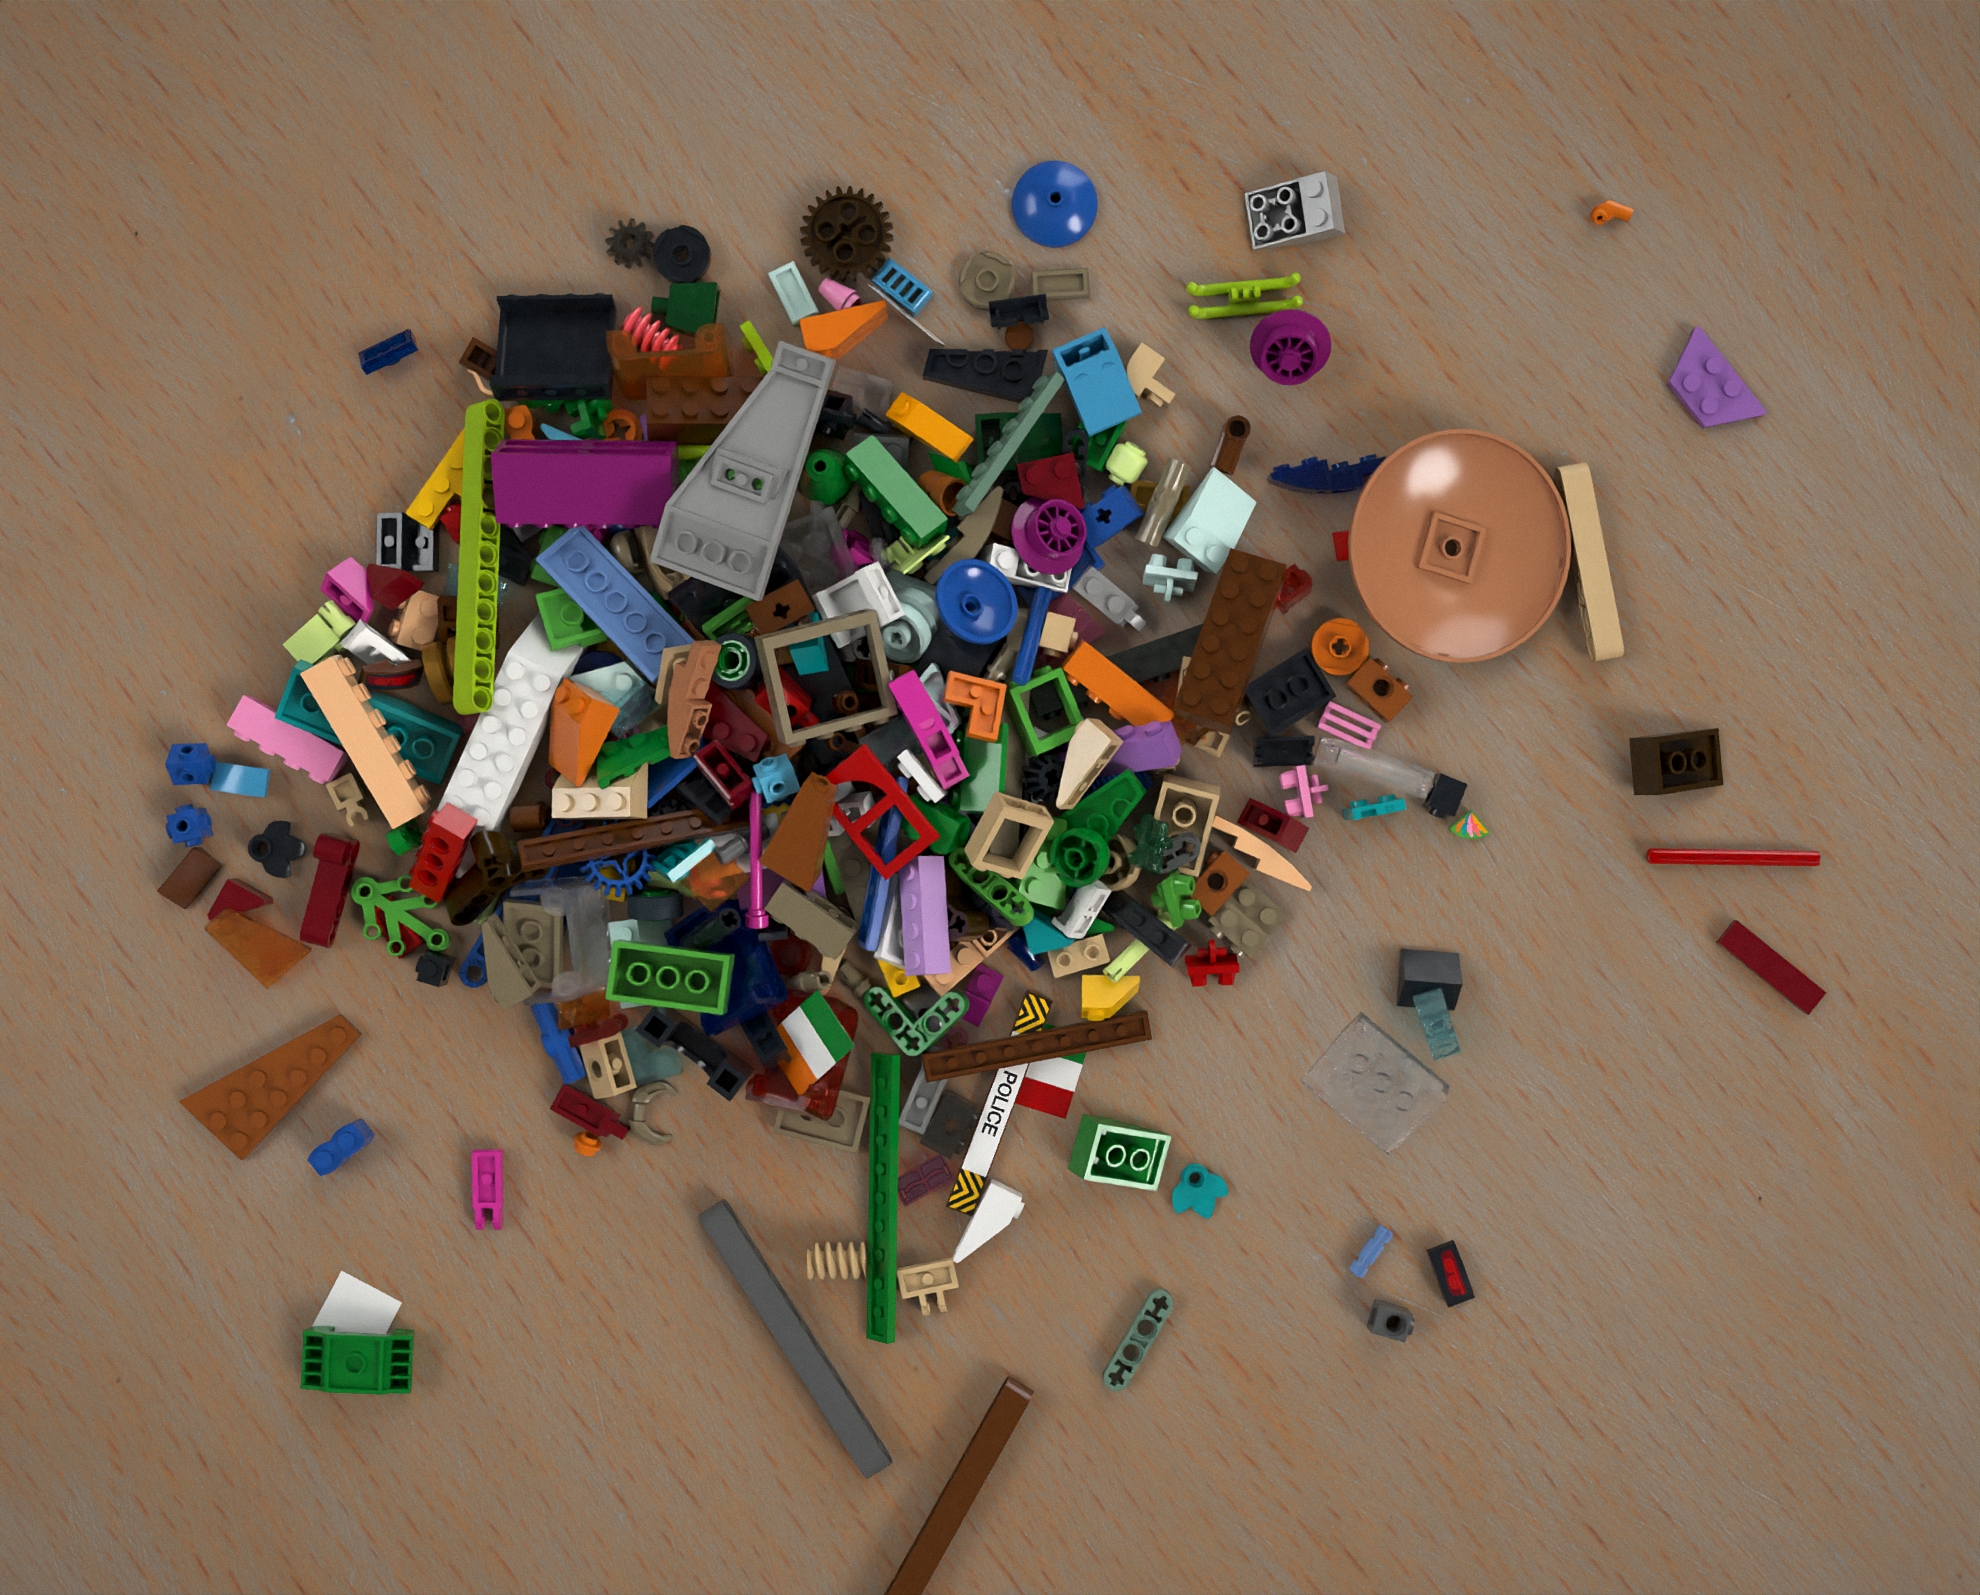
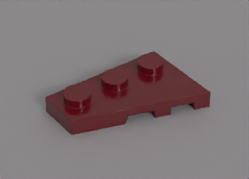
M711 678L705 700L710 702L712 707L702 737L710 741L717 739L724 748L755 763L760 762L771 735L746 711H743L731 699L732 697L712 681L713 679Z

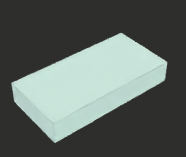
M794 261L768 273L794 327L800 324L799 319L819 315V311Z

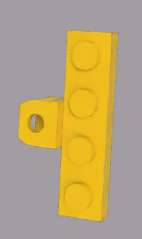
M465 427L405 512L407 516L430 531L433 530L455 497L462 501Z

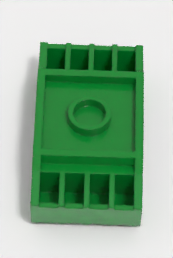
M313 1326L304 1330L300 1389L318 1390L326 1393L410 1394L413 1376L414 1330L394 1329L389 1334L335 1332V1326Z

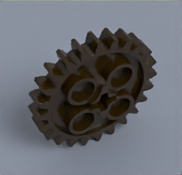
M838 186L834 196L826 190L827 199L822 200L818 196L815 197L818 204L817 208L808 205V210L812 215H803L802 217L803 221L808 224V226L800 227V232L807 235L800 239L801 244L809 246L804 250L805 256H813L810 261L812 266L821 264L819 268L820 274L830 270V279L832 280L837 273L841 275L842 282H845L847 274H851L854 282L857 281V273L860 272L865 278H868L867 269L869 267L877 272L876 261L886 262L882 252L891 253V247L885 243L894 240L892 234L886 233L893 229L892 223L885 222L890 217L889 212L880 213L883 203L873 204L874 194L864 198V190L862 188L858 191L857 195L853 194L852 186H849L847 193L844 194ZM848 208L856 211V215L852 219H844L841 217V213ZM863 217L867 218L865 222L858 224ZM831 227L834 229V233L829 238H823L819 235L821 229ZM865 230H870L875 233V236L870 241H862L859 238L860 234ZM842 231L851 232L852 237L842 236ZM836 243V245L831 251H827V248L829 246H832ZM842 249H850L853 252L848 260L838 258V253Z

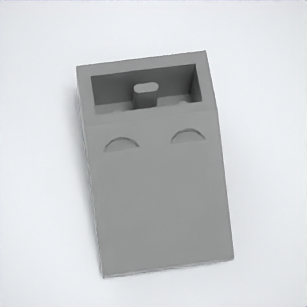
M1327 171L1244 193L1254 251L1315 242L1345 234L1337 177Z

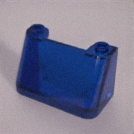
M739 899L710 900L664 932L668 945L679 947V940L683 935L720 910L730 907L735 909L740 915V927L726 936L720 943L706 949L707 951L735 954L728 1012L723 1015L704 1012L700 1014V1023L707 1036L721 1034L777 1007L788 998L787 989L766 941L759 942L757 929L745 926V913L748 910H740Z

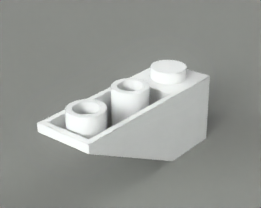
M992 543L983 546L980 550L979 560L996 567L1004 574L1010 584L1032 588L1044 586L1052 591L1067 593L1072 568L1061 574L1048 575L1029 567L1014 548Z

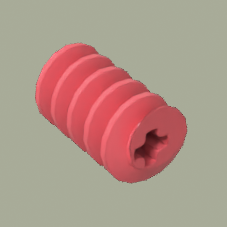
M639 306L624 320L619 333H622V338L625 341L632 340L633 347H641L642 354H650V359L653 362L659 361V366L662 369H666L679 356L683 344L677 345L679 335L677 334L671 339L668 338L670 328L667 327L663 331H659L661 321L658 320L651 325L652 315L650 313L642 318L643 308Z

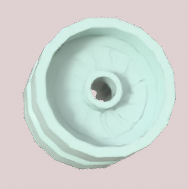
M910 587L894 591L905 615L880 628L885 655L900 663H912L920 659L943 621L934 600L924 592Z

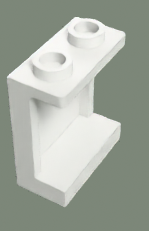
M879 561L856 571L855 574L812 596L817 611L823 619L867 608L876 610L879 628L905 615ZM864 626L833 633L830 636L835 641L837 647L841 648L866 636Z

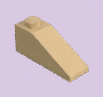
M1086 718V720L1081 721L1076 726L1075 734L1069 741L1056 806L1059 809H1073L1124 742L1099 719Z

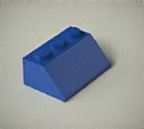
M702 737L697 752L712 741ZM670 756L655 764L648 763V809L697 767L693 757L674 759Z

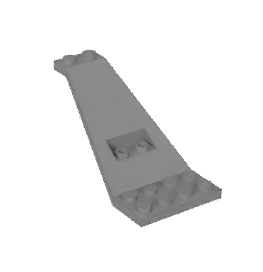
M779 341L771 370L666 503L650 562L756 601L763 599L836 359L784 341ZM730 469H733L735 472V478L733 480H731L728 476V471ZM757 479H760L763 483L760 490L755 486Z

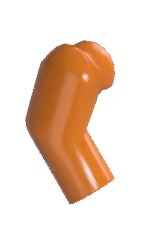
M1607 200L1593 208L1590 213V220L1596 225H1603L1614 217L1628 222L1634 209L1615 201Z

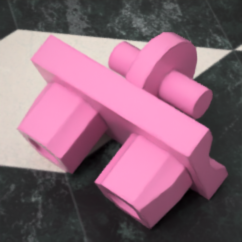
M1305 765L1292 767L1293 770L1279 774L1281 789L1296 787L1298 796L1296 799L1284 800L1285 814L1289 816L1301 815V818L1313 817L1310 793H1312L1314 804L1322 803L1321 791L1329 790L1328 784L1319 786L1318 775L1309 776L1311 787H1309Z

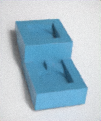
M216 762V769L212 772L210 790L267 798L271 769Z

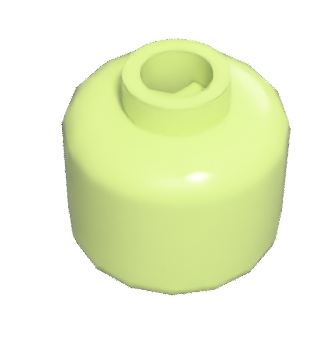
M1129 441L1125 444H1117L1105 464L1106 469L1110 472L1108 478L1121 486L1125 482L1132 484L1139 480L1148 465L1145 457L1146 452Z

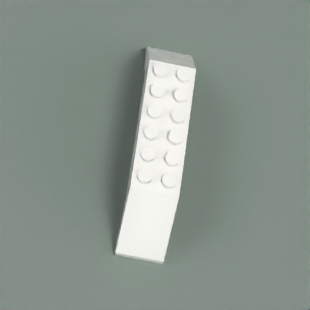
M540 612L536 615L508 651L494 682L492 707L486 712H481L437 809L439 812L448 802L478 819L473 835L484 830L500 832L551 719V703L555 692L563 679H568L585 654H588L591 645L581 647L580 644L552 651ZM470 842L456 876L458 879L476 863Z

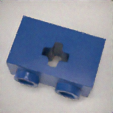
M1113 485L1100 494L1102 500L1093 505L1092 502L1084 505L1085 508L1079 509L1085 520L1087 530L1086 541L1091 549L1101 546L1144 515L1126 486L1116 488ZM1106 510H1110L1112 514L1108 520L1104 521L1102 516Z

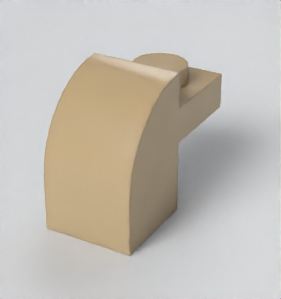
M1141 342L1128 362L1126 369L1127 377L1137 401L1144 392L1147 395L1146 399L1158 408L1162 405L1167 409L1176 394L1153 379L1164 364L1165 358L1143 342Z

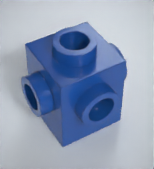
M207 743L172 744L165 766L173 785L208 784L211 773L216 769V760L214 755L210 754Z
M193 804L175 808V814L166 816L168 821L166 823V831L169 838L173 839L174 844L184 843L187 848L203 844L202 839L214 836L212 820L207 812V808H194Z

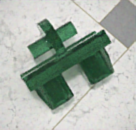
M1151 814L1142 815L1141 823L1134 825L1133 836L1138 843L1137 849L1129 853L1128 863L1153 874L1161 873L1164 851L1172 849L1174 845V840L1167 836L1169 824L1153 818Z

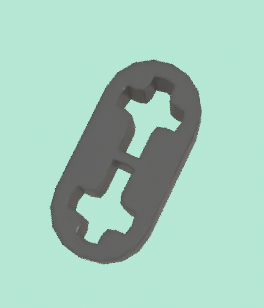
M1185 832L1157 845L1149 854L1150 868L1158 874H1165L1194 860L1200 854V839L1192 832ZM1183 841H1187L1189 844L1194 843L1193 852L1189 853L1185 849L1177 853V850L1183 847ZM1160 853L1163 857L1171 853L1173 855L1167 858V865L1163 866L1161 862H1155L1157 854Z

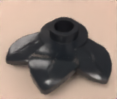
M274 821L268 824L263 834L255 835L248 844V852L251 858L257 862H262L265 871L278 878L290 877L291 866L289 861L300 858L307 851V846L301 839L289 835L290 822ZM263 842L268 846L266 853L260 851V845Z

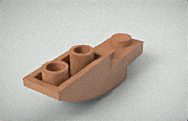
M714 640L693 641L687 662L676 663L669 693L667 721L670 755L674 759L692 758L700 747V741L712 704L705 700V696L722 647L721 644Z

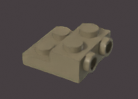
M1246 878L1213 916L1209 915L1206 920L1211 923L1208 929L1219 939L1225 936L1232 942L1229 948L1239 957L1243 958L1247 955L1249 958H1252L1288 915Z

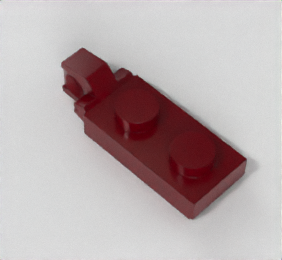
M563 1083L550 1107L552 1111L598 1137L604 1136L609 1138L610 1134H613L623 1140L631 1129L630 1126L618 1120L621 1115L615 1112L614 1109L569 1084L565 1085Z

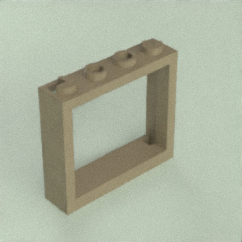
M866 608L754 637L779 742L786 745L789 744V747H798L806 744V739L816 737L817 740L831 738L834 736L835 731L842 729L845 732L857 731L862 729L861 724L872 722L873 725L890 721V716L898 714L895 698L887 683L891 682L876 610ZM864 626L882 707L792 731L774 649Z

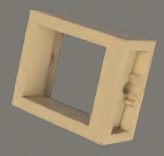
M994 792L964 851L970 860V864L977 870L986 871L987 869L997 872L1005 878L1015 877L1023 880L1054 820L1045 806ZM1005 818L1030 826L1013 859L987 853Z

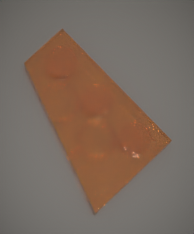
M226 907L205 926V930L266 989L311 952V947L229 907Z

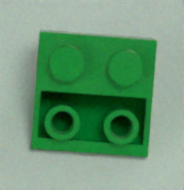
M919 792L910 795L909 798L940 835L939 840L934 841L928 846L930 850L938 854H948L967 844L969 840L970 818L940 801L934 803L930 799L927 802ZM902 814L900 829L904 830V834L914 840L919 839L921 836Z

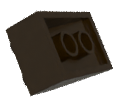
M1718 728L1629 738L1634 795H1663L1723 785Z

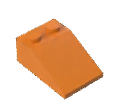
M881 300L799 319L806 349L837 360L889 319L886 302Z
M564 678L561 685L557 688L551 703L549 764L574 785L581 787L620 709L591 687Z

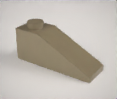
M495 912L481 924L488 986L493 999L505 1010L532 996L541 984Z

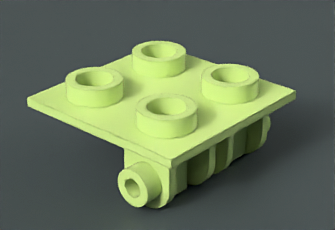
M941 534L918 551L915 547L912 549L901 536L899 540L908 553L896 540L885 549L886 552L883 554V557L889 564L894 561L895 564L890 567L892 570L904 575L907 572L912 574L923 565L922 560L929 554L934 556L942 551L946 546L944 542L950 537L949 535Z

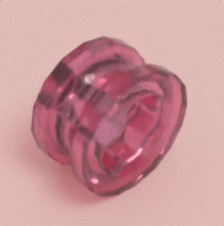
M959 1026L951 1027L943 1036L945 1048L952 1047V1042L948 1043L947 1038L952 1037L954 1032L961 1033L960 1038L964 1037V1043H959L958 1046L968 1044L969 1042L967 1032Z

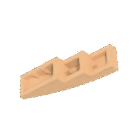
M1214 816L1212 828L1235 837L1231 848L1257 858L1254 870L1310 892L1312 886L1291 863L1268 844L1243 828L1218 816Z

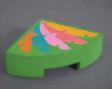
M1472 810L1468 811L1448 828L1454 835L1465 839H1478L1490 833Z

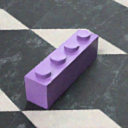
M1153 721L1146 725L1134 727L1127 725L1120 729L1112 730L1124 742L1097 777L1118 775L1128 768H1131L1133 772L1175 766L1182 748L1172 722ZM1069 741L1063 743L1057 753L1060 756L1061 762L1066 760Z

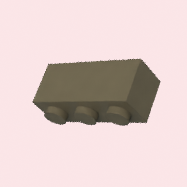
M787 879L782 882L764 908L776 922L784 923L793 930L798 938L808 940L817 947L819 953L834 960L839 957L860 928L858 922L812 889L808 893Z

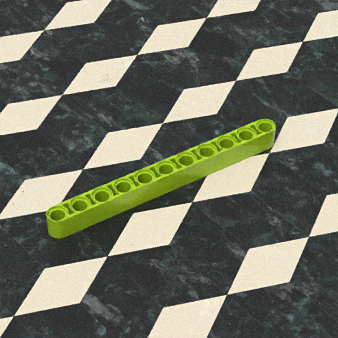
M488 399L468 406L465 413L453 705L456 711L462 715L486 712L490 710L493 704L500 523H496L491 453L504 439L505 423L504 408L496 399Z

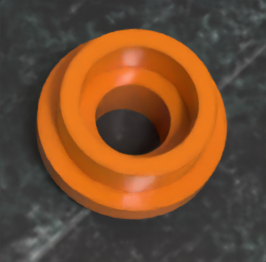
M590 1131L576 1133L573 1138L575 1151L584 1156H594L602 1147L599 1137Z

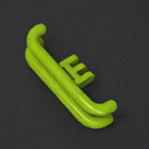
M1294 272L1286 277L1205 285L1189 282L1186 285V291L1189 295L1212 296L1228 294L1229 305L1204 308L1191 305L1188 309V314L1194 319H1211L1297 309L1303 303V299L1299 295L1281 301L1260 303L1258 301L1261 297V291L1293 287L1300 282L1301 276L1299 273Z

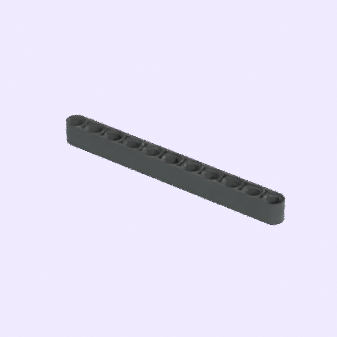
M722 1199L699 1214V1219L704 1229L864 1477L869 1479L892 1464V1458L729 1203Z

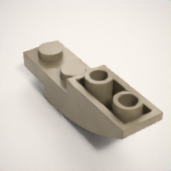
M1000 485L995 489L992 486L990 487L974 512L958 517L961 523L957 528L965 536L961 539L957 535L945 547L949 552L941 560L936 556L925 567L928 573L924 578L931 585L938 581L941 574L950 565L964 559H975L991 534L1001 507L1004 489Z

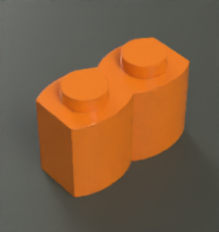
M526 405L506 408L504 410V427L511 437L510 439L539 440L540 429L538 419Z

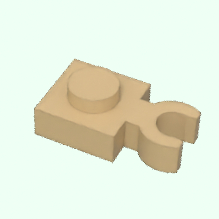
M354 772L326 784V788L337 810H347L346 821L351 827L357 826L355 820L357 812L362 814L364 820L371 819L369 810L360 804V801L367 797Z

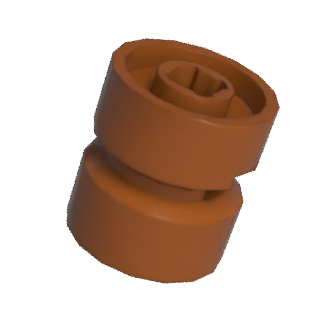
M936 470L926 471L917 481V485L943 514L949 516L958 515L952 508L958 501L956 495L967 483L962 479Z

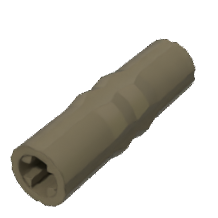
M1170 457L1168 458L1135 537L1136 539L1158 548L1191 469L1190 465Z

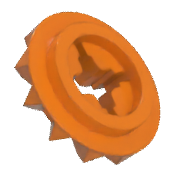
M616 409L607 414L608 419L603 421L607 438L603 440H621L619 437L612 438L616 433V426L614 425L616 422L622 429L629 428L624 433L625 440L641 441L643 435L641 422L633 413L623 409Z

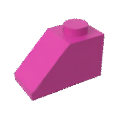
M349 557L326 573L320 590L356 623L360 619L368 623L374 605L370 594L367 570L352 557Z

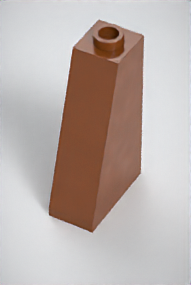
M811 772L801 786L759 860V863L808 893L821 875L838 788L830 783L826 777L817 775L814 772Z

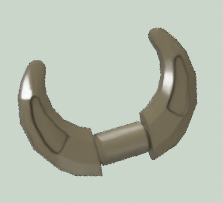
M661 1081L648 1082L635 1092L632 1099L635 1103L633 1120H629L631 1131L641 1142L649 1145H661L670 1141L673 1137L672 1134L659 1135L654 1133L647 1125V1122L643 1121L645 1103H649L655 1095L660 1093L677 1095V1090L673 1086Z

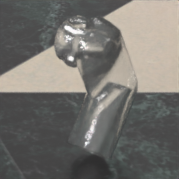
M872 537L868 542V551L872 555L874 563L879 561L881 567L884 568L890 563L885 550L888 547V543L880 537Z

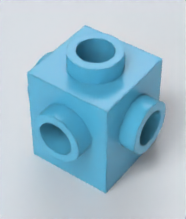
M786 753L777 757L765 758L759 764L753 765L756 777L751 778L757 795L763 793L767 803L784 800L788 795L800 790L794 769Z

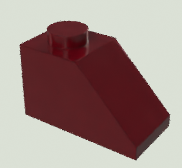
M1249 798L1237 821L1239 825L1294 853H1297L1309 830V827L1291 816L1252 798Z

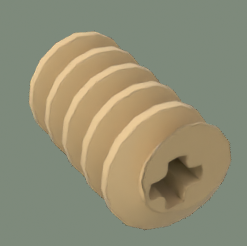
M815 1242L812 1251L807 1249V1278L812 1280L815 1271H817L820 1280L825 1278L827 1271L832 1280L836 1279L838 1271H840L843 1280L848 1278L850 1271L854 1279H859L861 1271H863L866 1278L867 1259L864 1242L860 1243L858 1250H855L853 1242H849L847 1250H844L841 1242H838L835 1251H832L829 1242H826L823 1251L820 1250L818 1242Z

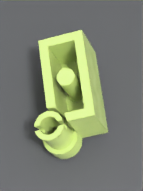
M333 600L324 604L327 608L321 606L318 610L319 614H316L282 644L297 662L302 659L317 665L333 656L336 652L341 653L346 650L340 643L357 623L350 616H346Z

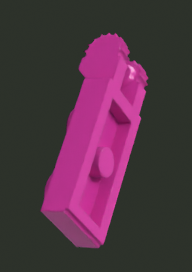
M503 1149L472 1150V1209H475V1229H484L486 1223L484 1208H493L492 1224L494 1230H501L503 1226L502 1207L504 1206Z

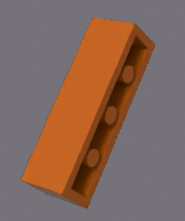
M1081 639L1061 664L1062 669L1066 671L1064 675L1069 682L1075 686L1079 682L1088 689L1085 694L1097 704L1103 700L1111 707L1108 712L1120 722L1125 718L1134 727L1146 725L1153 721H1170L1174 716V712L1083 639Z

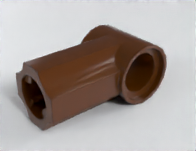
M1236 415L1225 422L1209 467H1215L1224 474H1234L1245 441L1251 430L1250 422L1247 418ZM1231 423H1239L1243 427V435L1241 437L1231 435L1229 432V425Z
M536 801L524 806H514L510 810L511 828L515 833L544 830L547 821L552 818V807H548L544 801Z

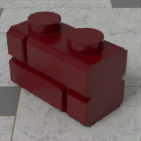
M717 739L693 756L697 768L732 810L750 798V792L755 789L753 782L746 773H743L741 767Z

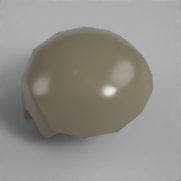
M630 530L614 534L610 540L609 553L630 574L644 572L645 567L639 552L636 535L628 534L631 533Z

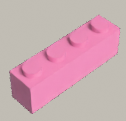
M243 695L227 723V726L235 730L233 735L247 742L252 739L260 744L258 749L271 756H274L276 753L284 757V764L296 770H299L300 767L310 772L308 777L320 784H324L325 781L332 782L338 779L350 758L344 747L275 719L274 717L277 712L275 708L253 696Z

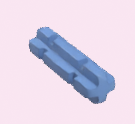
M1382 1225L1378 1226L1373 1233L1375 1234L1374 1238L1370 1237L1358 1254L1359 1259H1355L1349 1267L1350 1271L1359 1278L1365 1276L1369 1270L1367 1267L1369 1265L1372 1266L1385 1248L1383 1247L1384 1243L1387 1244L1393 1237V1233Z

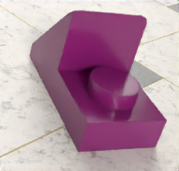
M980 963L977 965L963 992L967 995L970 1005L969 1010L961 1019L979 1027L1004 975Z

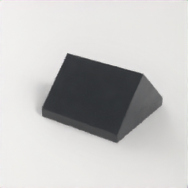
M1401 949L1396 1006L1454 1011L1463 985L1459 953Z

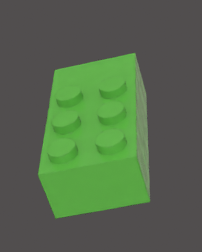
M623 939L614 940L605 1000L723 1015L728 1012L735 954Z

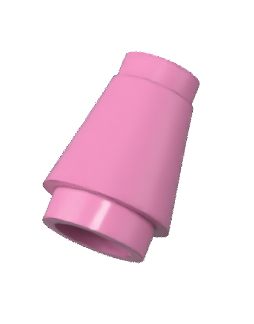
M830 278L824 279L819 286L818 291L837 311L860 306L862 303V298L858 296L857 291Z

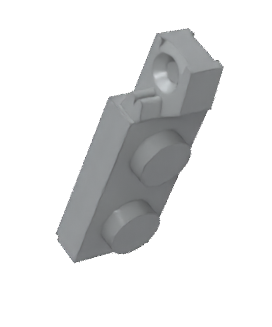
M1091 565L1087 567L1072 586L1080 595L1122 627L1128 622L1140 631L1147 623L1135 613L1139 608L1134 603L1135 601Z

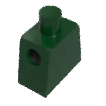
M717 282L671 284L669 298L653 296L651 313L666 315V326L671 331L714 343L721 289Z

